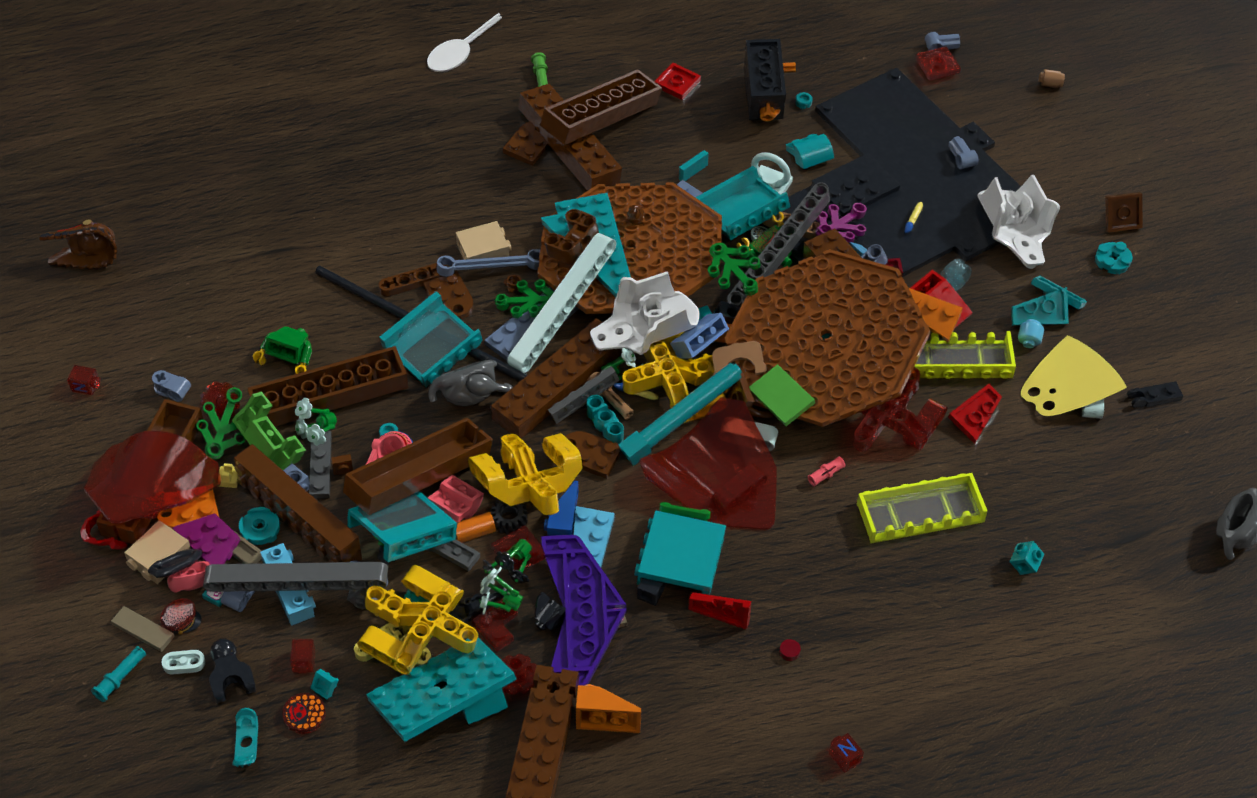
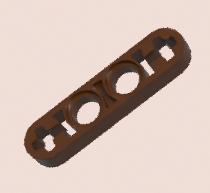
M437 263L382 279L379 282L380 294L383 296L396 295L422 287L424 282L441 277L437 273ZM419 275L427 276L425 279L417 278ZM402 280L409 281L408 284H401L400 282Z

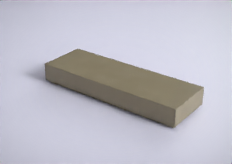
M125 606L111 620L113 626L160 652L174 638V633Z

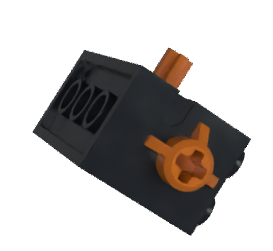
M780 39L746 40L744 79L749 120L771 121L784 118V103L786 100L784 73L796 72V63H783Z

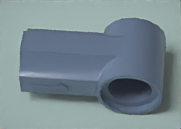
M930 32L925 36V43L930 54H938L943 49L959 48L960 37L959 34L939 35L936 32Z
M957 136L949 141L948 147L954 154L956 165L959 169L978 165L976 151H970L962 138Z

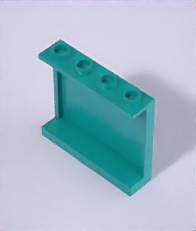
M754 166L695 197L722 215V234L729 240L772 218L773 215L779 214L778 212L790 208L787 192L780 195L759 178L757 168Z
M655 510L654 517L650 518L647 529L650 532L645 533L643 545H646L645 549L641 548L639 560H641V563L636 564L634 575L638 576L637 585L640 584L642 578L702 590L701 594L710 595L724 542L726 525Z

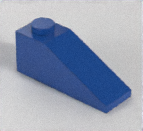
M574 481L559 499V511L556 514L549 515V519H545L544 531H547V536L573 534L579 493L578 481Z

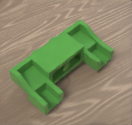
M262 392L252 394L247 404L233 418V423L250 445L253 444L282 470L291 464L298 463L306 449L296 436L286 439L281 436L267 417L272 404Z

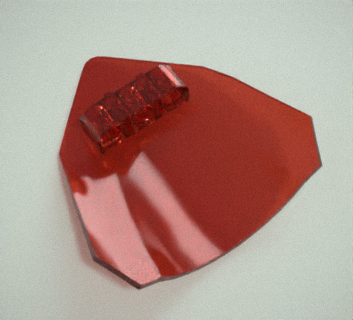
M720 397L700 422L679 441L665 450L645 456L639 461L645 478L682 506L697 510H709L711 516L708 522L726 525V527L763 530L770 529L774 525L777 467L744 401Z
M144 431L111 446L94 463L84 491L109 522L119 524L137 518L155 519L161 511L191 503L221 484L218 462L208 457L198 446L189 440L169 432Z

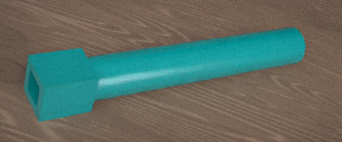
M729 363L640 433L636 430L618 444L623 455L635 466L652 452L651 448L739 381L742 378L740 375L742 371L739 366Z

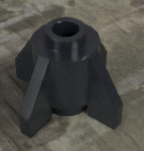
M541 592L536 599L534 612L536 622L534 624L543 631L560 627L563 623L566 608L550 599L544 592Z

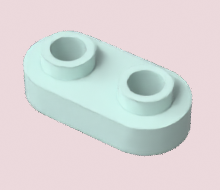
M199 650L169 652L162 658V666L168 674L193 673L204 668L205 658Z

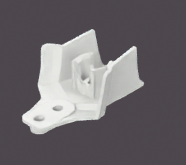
M1031 175L1016 192L1001 190L998 178L995 177L989 187L977 195L994 226L992 231L994 240L1006 245L1027 268L1033 269L1036 265H1043L1045 259L1041 242L1050 235L1054 220L1060 210V205L1054 200L1047 199L1034 175Z
M668 272L639 281L631 277H623L620 279L613 315L599 326L593 328L590 331V335L597 350L625 348L642 355L649 350L652 343L697 327L699 309L686 295L679 291H674Z

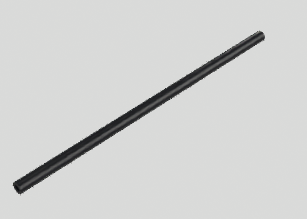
M322 266L316 268L315 273L401 319L409 313ZM438 327L430 333L454 347L462 342L459 338ZM478 348L472 349L467 353L480 361H496L495 369L518 381L523 380L527 376V374Z

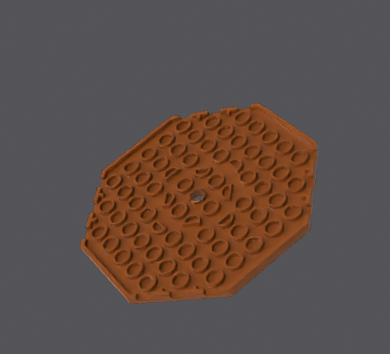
M667 182L666 185L641 183L640 186H630V183H623L605 187V184H597L577 197L608 193L630 276L636 281L668 272L674 291H679L688 297L714 279L708 274V267L712 265L713 261L709 249L713 244L721 243L722 215L675 183ZM633 205H639L645 212V217L639 224H632L627 218V212ZM544 227L537 273L539 279H543L548 286L556 290L575 262L567 264L548 256L544 238L550 232ZM595 278L575 306L586 314H612L616 298Z
M829 249L820 256L814 258L811 256L799 261L797 265L789 268L786 266L774 271L772 275L767 277L761 276L755 279L758 283V292L755 295L746 296L725 336V342L727 346L749 341L759 342L762 348L763 361L767 367L765 374L778 364L815 399L816 403L797 417V419L824 427L900 397L930 336V329L925 323L898 268ZM826 333L832 335V337H829L824 340L822 338V335ZM734 361L741 371L744 372L748 386H751L765 375H755V366L750 361ZM752 394L753 399H754L753 405H756V406H759V407H762V408L767 409V408Z

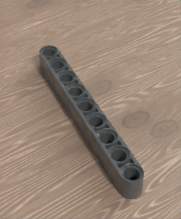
M817 183L813 186L758 256L761 264L760 268L756 270L749 268L746 271L745 275L748 278L755 280L761 276L767 277L777 270L829 203L830 193L828 185ZM740 280L727 296L728 303L733 304L739 301V303L735 304L738 306H742L747 296L744 293L743 283Z
M382 562L212 564L205 568L203 588L211 592L368 590L371 586L385 588L387 585L388 565Z

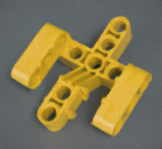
M682 333L654 342L650 345L649 350L643 353L648 363L628 369L623 373V391L632 395L662 385L670 400V408H672L689 395L685 382L698 386L713 376L715 372L713 357L706 353L703 354V357L694 360L690 358L687 361L678 358L670 343ZM724 393L720 394L686 422L724 410L728 406Z
M562 433L544 437L542 443L543 451L557 467L539 472L534 463L535 456L532 449L516 434L502 436V460L504 463H508L509 469H514L517 478L510 480L505 479L500 464H497L493 457L487 453L468 458L471 473L491 495L509 506L531 501L544 515H553L559 511L557 493L566 491L582 470L579 450Z
M413 565L401 582L407 589L414 592L417 597L421 596L430 602H411L407 597L403 599L394 594L395 590L390 589L387 591L380 586L368 588L365 597V607L367 610L393 624L395 627L412 626L403 642L375 626H369L357 642L358 647L368 655L404 675H409L420 659L422 651L433 636L460 652L470 653L474 650L478 638L477 631L449 614L462 598L463 590L450 585L449 582L417 565Z

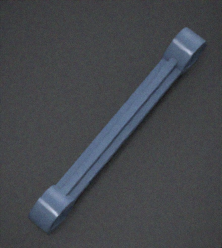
M530 250L527 255L467 260H454L450 256H441L437 260V273L447 277L453 275L455 270L522 265L538 270L539 261L533 258L539 259L540 250Z

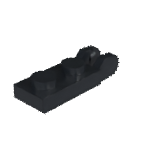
M1176 381L1143 388L1138 387L1127 391L1128 398L1133 399L1131 402L1133 408L1177 402L1183 398V394Z

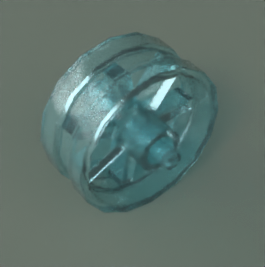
M955 259L944 268L940 275L947 279L955 291H958L968 281L972 269L963 260Z

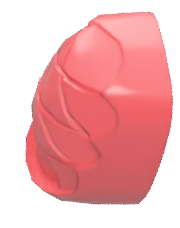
M195 562L190 567L168 576V587L174 593L181 590L191 591L203 587L205 568L210 565L209 562Z

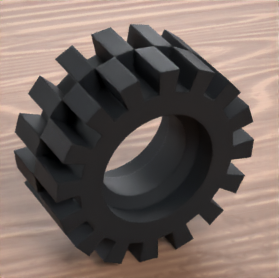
M500 500V503L496 501L495 506H492L491 515L494 519L496 531L499 529L501 534L505 531L506 535H509V532H512L514 535L516 530L520 533L522 528L525 529L528 522L525 503L509 506ZM507 512H513L517 514V517L514 519H504L502 515Z

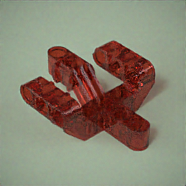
M914 367L909 377L914 380L908 379L902 391L904 393L900 397L860 412L865 417L854 432V447L856 450L861 452L867 451L885 426L903 435V441L918 450H922L944 418L948 407L930 398L917 417L913 412L905 409L911 397L919 390L920 371Z

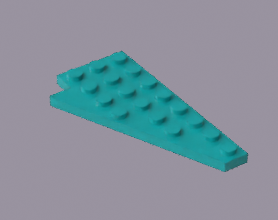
M608 193L555 202L557 215L541 217L542 225L550 233H557L565 237L569 232L565 214L571 209H578L593 215L596 218L599 233L616 241L614 252L595 277L616 298L620 279L631 276Z

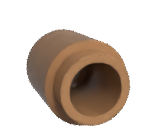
M1044 69L1043 72H1040L1038 81L1041 82V86L1063 87L1065 74L1061 73V71Z

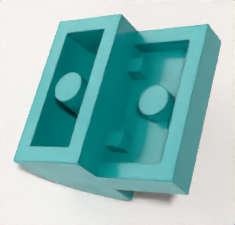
M810 134L806 138L796 139L786 144V151L795 157V163L803 169L834 159L832 145L825 134Z

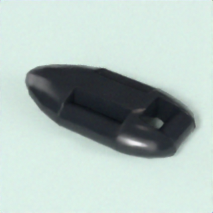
M186 549L156 561L149 567L148 573L156 578L173 575L193 565L202 556L203 551L201 549Z

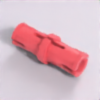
M839 456L830 463L821 465L819 470L807 476L809 483L812 486H816L826 478L830 479L834 473L845 467L844 460Z

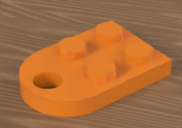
M212 485L168 495L156 507L157 521L160 520L171 529L177 525L214 513L219 517ZM165 512H171V515L168 517L161 516Z

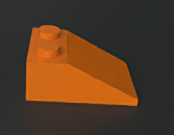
M591 684L578 685L576 729L640 733V707L601 687Z

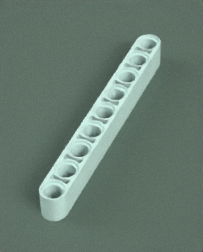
M597 233L592 238L509 354L507 359L508 365L523 373L530 370L616 248V241L601 233Z

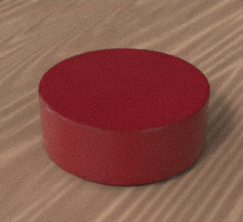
M793 639L784 640L780 645V656L787 661L796 660L800 656V644Z

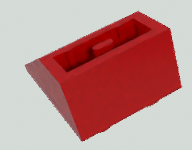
M931 270L910 288L962 307L963 310L955 328L972 314L970 308L947 279L934 270Z

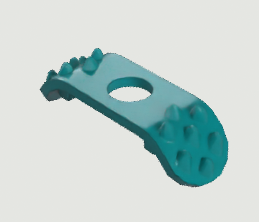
M242 708L235 716L236 743L232 765L236 767H244L246 764L250 766L251 763L255 762L257 755L258 718L254 710ZM244 738H252L250 746H241V741Z

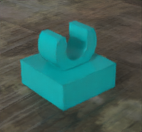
M319 669L315 672L310 689L328 699L332 697L339 679L332 677L329 672Z

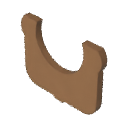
M757 341L734 343L730 346L715 349L712 354L715 371L713 375L736 360L750 361L755 366V375L765 374L767 370L766 364L763 361L761 345Z

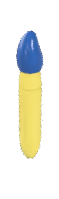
M922 202L915 206L905 225V233L912 231L913 225L923 208Z
M623 383L614 384L617 390L624 392ZM647 390L634 394L651 400L659 398L657 394Z

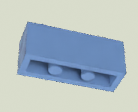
M722 313L708 314L699 320L697 327L685 331L670 344L678 358H693L729 330V327Z

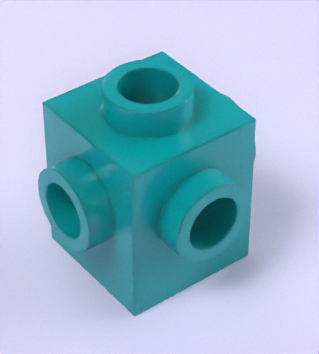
M1034 541L1018 543L1010 563L1020 575L1036 573L1044 553Z

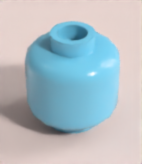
M1026 320L1019 328V342L1026 348H1034V346L1040 345L1043 339L1044 327L1037 320Z

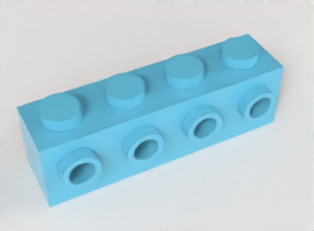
M284 543L260 552L263 564L292 563L294 561L291 550H286ZM309 590L276 591L291 626L315 617L313 608H316L313 597H308L306 593Z

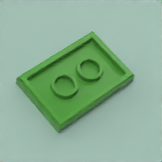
M778 364L749 386L751 393L785 426L789 425L816 403L815 399Z

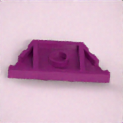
M215 513L173 527L174 531L189 540L191 549H201L203 551L200 558L209 562L210 565L225 564L226 560L229 561L233 555V550L240 542L239 536Z

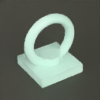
M767 152L759 153L752 159L751 167L757 168L760 179L780 195L787 191L793 182V176H791L790 169L783 159ZM761 160L773 161L780 166L783 173L763 165L759 167L758 163Z

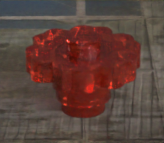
M217 381L207 385V392L201 394L200 405L203 407L204 403L212 402L218 418L222 419L228 402L226 399L227 391L234 386L228 382L221 384ZM231 394L230 398L236 400L237 395ZM240 402L235 404L231 417L234 416V410L240 407ZM206 405L205 409L207 411H211L212 407L210 405Z
M517 654L513 657L507 655L504 659H501L515 673L517 679L502 687L503 692L511 695H516L518 692L525 694L531 688H534L533 678L536 664L531 663L529 656Z

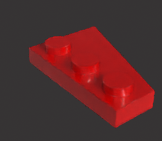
M988 384L949 413L948 418L975 444L1002 396Z
M692 592L689 598V610L747 630L752 601Z

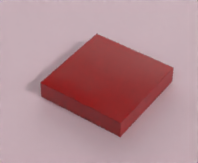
M672 63L654 82L662 87V91L683 100L701 81V75Z

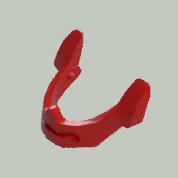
M103 508L99 509L97 514L85 520L80 530L81 538L85 542L97 546L109 545L111 549H123L128 546L123 541L115 540L114 537L96 540L90 535L91 528L96 524Z

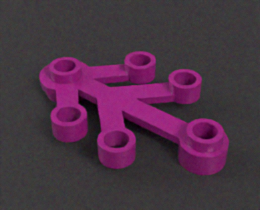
M855 203L851 212L839 219V207L835 204L829 205L827 213L822 211L816 218L820 224L816 228V236L835 228L836 230L847 231L839 233L848 243H853L854 233L857 236H864L866 227L861 224L852 225L847 223L853 219L864 217L867 210L866 206L862 203ZM828 214L831 215V225H828L826 221Z

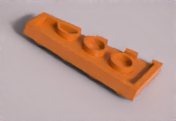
M909 288L930 331L937 333L945 341L949 342L963 308Z

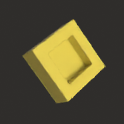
M224 463V466H220L216 482L217 486L237 488L238 474L233 464Z

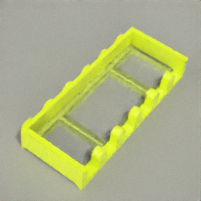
M1006 331L1004 340H995L993 332L987 334L986 340H976V333L971 332L968 334L967 341H958L957 333L953 332L949 342L939 341V335L932 333L930 341L926 342L909 379L1013 378L1016 363L1011 332Z
M972 473L940 477L930 481L923 480L919 483L903 484L892 488L885 487L881 490L864 491L858 494L857 506L865 524L870 544L983 523L987 515V508Z

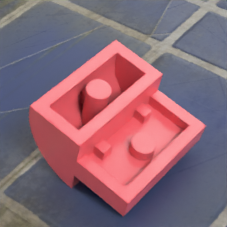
M451 475L441 482L439 490L430 495L428 499L458 523L464 518H471L476 513L484 493L456 476Z

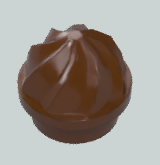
M633 205L627 212V218L632 224L641 223L645 217V212L639 205Z

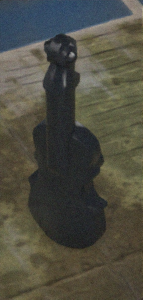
M495 592L489 595L488 601L495 602L504 598V596ZM475 594L472 598H465L463 603L459 601L454 610L450 611L449 614L464 623L471 621L472 616L483 612L479 601L482 600L484 595Z

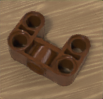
M571 209L565 214L569 230L565 237L557 233H550L544 238L548 256L567 264L575 262L592 238L599 233L596 218L578 209Z

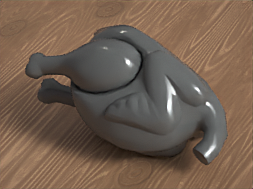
M484 360L438 376L433 380L428 389V397L430 402L438 400L436 393L440 390L448 402L455 406L466 407L482 402L495 391L506 394L513 386L508 383H496L494 367L497 365V362Z
M1249 488L1232 497L1223 515L1218 518L1216 535L1223 541L1224 553L1228 560H1232L1235 557L1233 548L1248 549L1257 542L1256 488Z

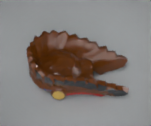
M90 219L83 221L81 225L39 236L42 241L66 238L70 247L63 248L51 256L48 260L49 265L57 264L58 267L64 265L66 268L72 266L74 269L87 267L90 270L92 268L99 270L101 267L113 264V260L116 259L117 245L113 231L104 224L93 223Z

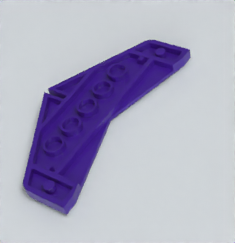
M541 536L544 556L562 605L566 608L551 667L554 668V673L560 674L562 669L578 671L579 685L584 686L589 684L627 612L626 603L579 536Z

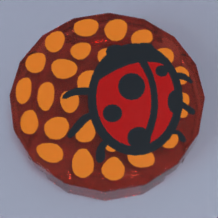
M300 693L291 697L283 708V720L287 728L299 734L311 733L317 730L326 717L324 703L318 696L310 693Z

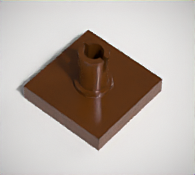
M1141 192L1105 196L1106 231L1108 233L1143 228Z

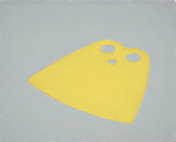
M1067 335L1038 364L1021 389V396L1027 402H1033L1036 405V410L1041 415L1053 416L1090 405L1127 387L1120 375L1103 357L1084 343ZM1032 387H1037L1040 389V394L1033 397L1028 394V390ZM1056 389V392L1051 394L1049 390ZM1046 401H1053L1055 407L1052 410H1045L1043 404Z

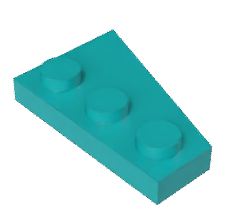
M1067 287L1012 306V326H1020L1028 319L1037 320L1041 325L1069 324Z

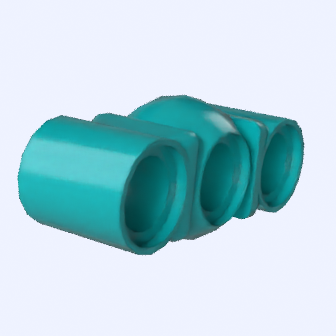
M591 395L588 397L587 416L592 420L595 428L603 432V437L607 440L620 444L624 441L623 424L619 422L616 414L608 409V405L604 403L601 396Z

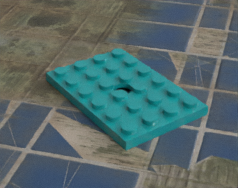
M477 638L476 646L472 652L463 653L451 647L438 656L429 659L428 663L414 667L409 675L403 674L366 695L373 707L400 738L406 742L517 679L515 673L480 638ZM439 682H447V686L442 689L437 686L434 687Z

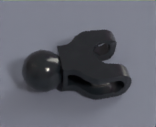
M226 638L218 639L210 648V657L215 662L216 667L210 675L209 682L217 704L226 700L225 689L232 683L243 685L247 694L257 691L250 666L237 659L235 644Z

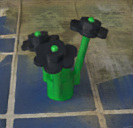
M520 539L507 552L498 551L494 563L490 564L483 559L484 566L482 568L488 574L489 571H492L493 568L499 565L502 569L508 570V574L513 581L528 583V576L523 574L527 562L532 557L529 554L532 551V546L526 540ZM512 557L517 560L524 559L519 570H514L513 565L515 562L511 559Z

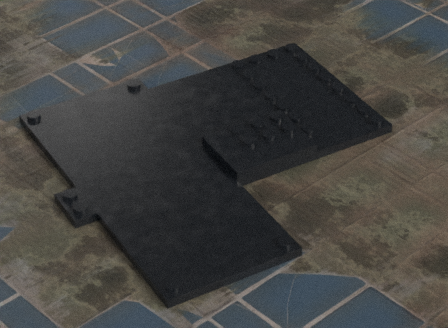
M897 67L815 106V111L861 157L812 180L811 186L789 196L790 208L782 212L792 214L817 183H825L829 188L830 201L823 211L827 213L829 205L835 204L839 207V219L851 212L853 204H864L867 208L865 216L861 219H853L847 223L852 225L861 224L866 227L864 236H857L854 233L853 243L860 244L867 250L870 246L878 244L883 248L887 259L900 258L903 269L902 277L952 251H955L966 262L1001 244L993 238L992 231L994 226L977 195L979 192L986 190L995 177L998 178L1001 190L1016 192L1021 186L985 152L995 146V141L974 121L959 128ZM957 136L962 138L970 151H976L978 165L959 169L956 165L955 156L948 147L949 141ZM922 202L923 208L913 225L912 231L905 233V225L915 206ZM829 214L826 220L828 225L832 224L831 215ZM763 223L759 224L760 226L765 227L768 230L771 228L764 225ZM802 237L791 250L792 254L789 257L796 265L799 264V261L804 260V242L810 240L808 238Z

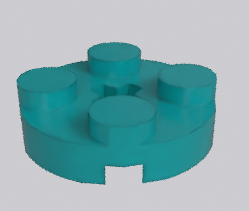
M1124 242L1100 244L1095 255L1097 266L1100 269H1107L1108 273L1111 274L1126 272L1133 259L1131 251Z
M256 507L247 511L248 514L244 518L243 516L239 521L240 534L250 543L262 545L272 543L277 539L280 531V522L278 515L271 512L270 509ZM259 523H262V526H264L260 529L255 528Z

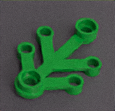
M724 243L713 244L709 249L710 256L713 257L712 265L708 267L709 276L715 278L720 274L719 264L720 260H722L725 265L722 277L718 280L719 287L721 289L730 287L729 279L732 271L743 283L744 293L749 296L755 295L758 292L757 281L748 278L739 267L756 270L761 266L760 259L752 257L749 260L731 259L728 256L747 258L750 255V250L746 245H742L738 249L727 248Z
M539 279L534 283L535 288L546 295L539 296L528 287L527 281L520 280L516 284L517 289L528 297H508L505 294H499L496 296L495 305L498 310L504 311L511 304H524L521 307L514 306L511 308L512 317L520 318L523 313L529 310L530 316L536 318L554 292L546 286L543 279Z
M236 387L230 388L227 391L226 399L228 402L221 422L212 402H206L203 405V412L208 414L217 432L213 439L208 430V422L206 420H199L196 424V429L202 433L207 443L204 451L209 459H220L225 449L234 445H242L246 440L242 433L239 432L235 434L234 438L222 442L225 434L238 429L233 422L228 424L235 404L239 403L242 399V392ZM231 394H236V395H237V399H236V400L231 399V398H230V395H231ZM210 405L212 407V410L207 411L205 409V406ZM204 423L206 428L200 429L198 425ZM237 436H242V437H243V441H242V442H238V441L236 440V437H237ZM213 447L218 449V452L215 454L211 452Z

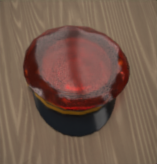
M187 598L170 602L163 609L160 616L162 626L174 634H183L195 630L201 624L202 619L200 613L196 611L193 601Z

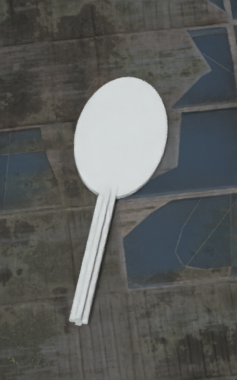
M499 13L464 40L453 39L437 46L428 57V67L435 72H446L461 65L470 53L469 43L498 22L502 16Z

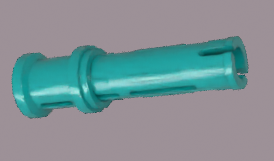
M136 646L111 673L103 676V680L97 687L94 686L91 689L92 694L98 700L106 702L108 695L114 689L117 690L120 687L122 679L146 656V652L139 646Z

